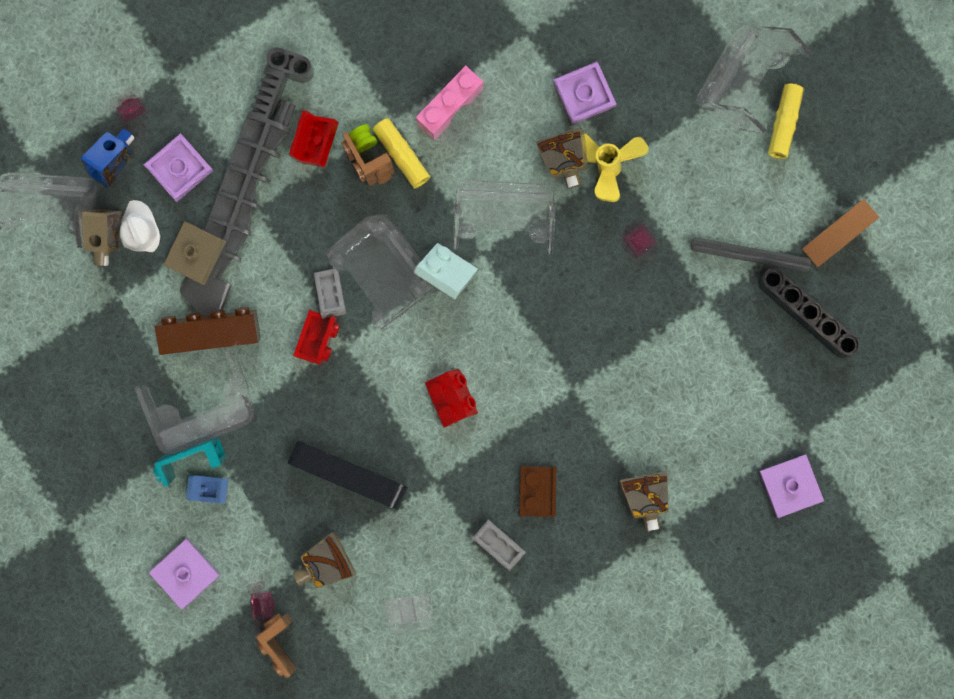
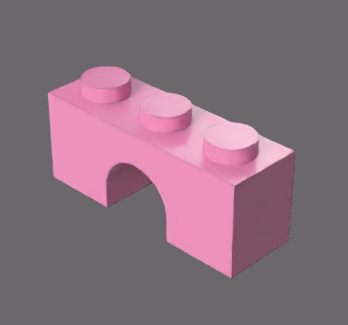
M465 66L417 115V125L435 140L451 124L453 116L464 105L468 106L482 92L484 82Z

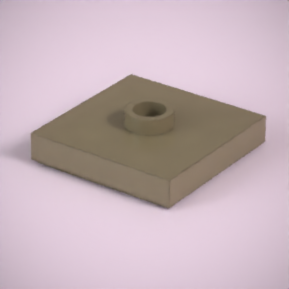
M184 221L163 265L205 285L226 241Z

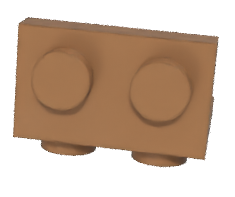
M348 133L342 134L344 141L341 144L349 161L355 160L353 166L361 182L366 181L371 186L377 182L383 184L392 178L391 175L394 174V169L387 153L364 164Z
M278 613L263 625L266 630L256 637L259 641L257 646L264 655L269 654L274 661L272 666L280 676L284 674L288 678L297 668L275 640L274 636L286 628L293 620L288 613L283 617Z

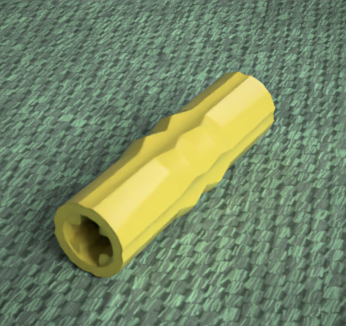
M785 84L783 87L768 149V155L773 158H788L804 88L800 85Z
M386 118L375 125L373 132L412 187L416 189L430 179V175L391 120Z

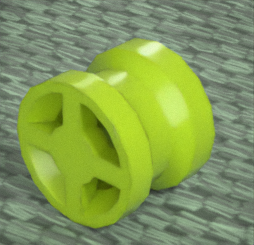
M368 124L358 126L348 133L358 153L372 148L378 142L376 137L371 135V128Z

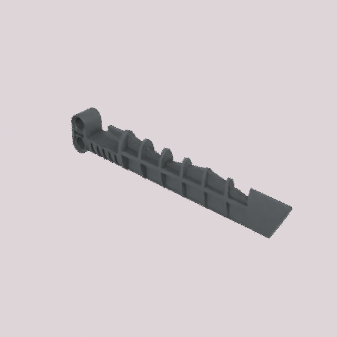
M273 48L267 54V64L263 72L265 78L260 80L262 86L257 88L259 94L254 96L256 102L251 104L253 110L247 114L204 227V231L226 241L206 284L202 285L185 277L180 291L201 316L210 315V312L215 310H223L232 284L221 281L220 278L232 260L241 262L242 258L235 255L248 235L251 236L250 227L253 208L261 209L260 205L254 203L257 180L267 184L271 183V180L260 176V173L271 157L280 158L281 154L275 152L285 135L289 134L291 130L288 125L294 112L295 104L282 100L275 121L272 120L287 80L291 79L299 83H306L314 75L313 67L308 58L283 48ZM276 58H285L282 65L276 66L273 64ZM300 65L308 67L307 71L303 74L296 73V69Z

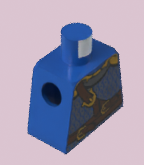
M122 129L116 137L106 132L81 157L88 174L109 188L131 158L128 146L134 140V136L125 129Z

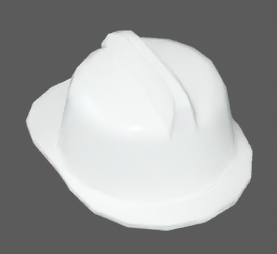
M129 201L121 221L119 232L124 247L133 251L154 252L160 242V233L153 214L143 202Z

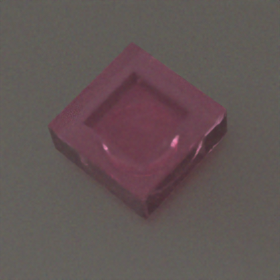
M139 98L127 99L122 102L121 106L116 108L120 117L125 122L147 112Z
M644 224L623 238L637 258L658 243Z
M271 592L251 593L253 619L274 617V600L271 597Z

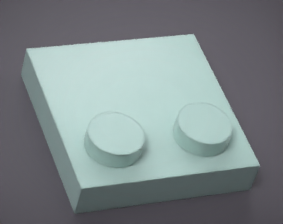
M437 243L417 265L414 273L453 299H456L474 277L478 269L451 252L448 248Z

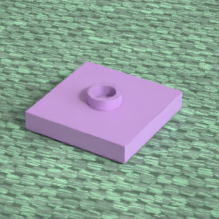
M598 62L553 80V84L572 125L612 109L617 105Z
M181 133L144 164L176 202L213 172V169Z
M806 454L759 471L776 518L824 501Z
M188 538L149 572L181 610L220 576Z

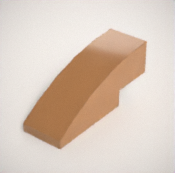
M862 199L802 248V251L818 268L880 217L866 200Z

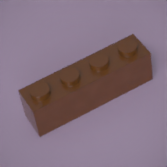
M249 307L236 308L235 312L225 313V310H215L210 312V315L201 316L200 313H190L185 315L186 318L176 319V316L162 317L161 321L154 326L159 355L256 344L261 338L257 310H250Z

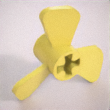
M585 134L587 160L597 164L600 174L595 188V195L599 200L616 202L620 198L616 176L621 172V162L646 155L649 147L640 137L633 138L620 150L613 144H604L599 147Z

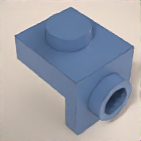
M190 475L186 499L225 504L228 479Z

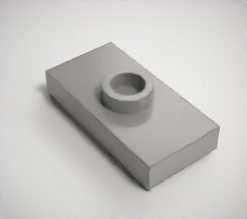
M338 268L314 273L322 319L347 314Z
M489 519L472 537L474 541L509 571L526 553Z

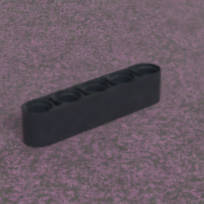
M771 268L760 275L758 279L760 289L839 358H846L857 353L860 344L856 336L782 271ZM767 275H771L776 279L774 287L767 284ZM786 291L794 295L793 303L786 301ZM804 308L811 309L813 313L812 319H807L804 316ZM823 324L830 326V336L822 332ZM842 340L849 343L850 349L848 352L841 349Z
M298 440L287 464L396 510H399L408 489L407 486L396 483L393 480L351 464Z

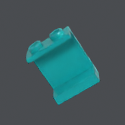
M218 434L161 456L154 463L153 473L156 480L162 482L163 487L169 486L176 477L171 463L202 450L205 451L211 468L221 465L226 458V454Z

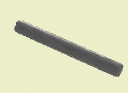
M697 237L693 238L691 242V250L695 252L808 272L811 267L810 258Z

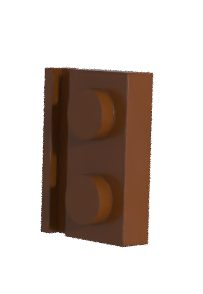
M520 466L519 516L556 517V467Z

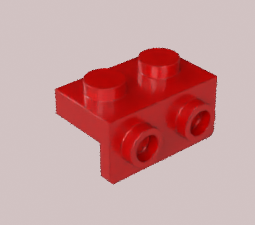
M303 110L290 146L289 156L300 163L325 168L339 122L332 118L314 116L309 111Z
M309 310L293 356L322 366L323 361L328 362L332 348L329 347L331 338L336 339L340 325L337 324V318L331 316L330 318L322 319L321 313Z
M460 369L445 372L425 382L443 428L478 414L475 399L471 396L466 378Z

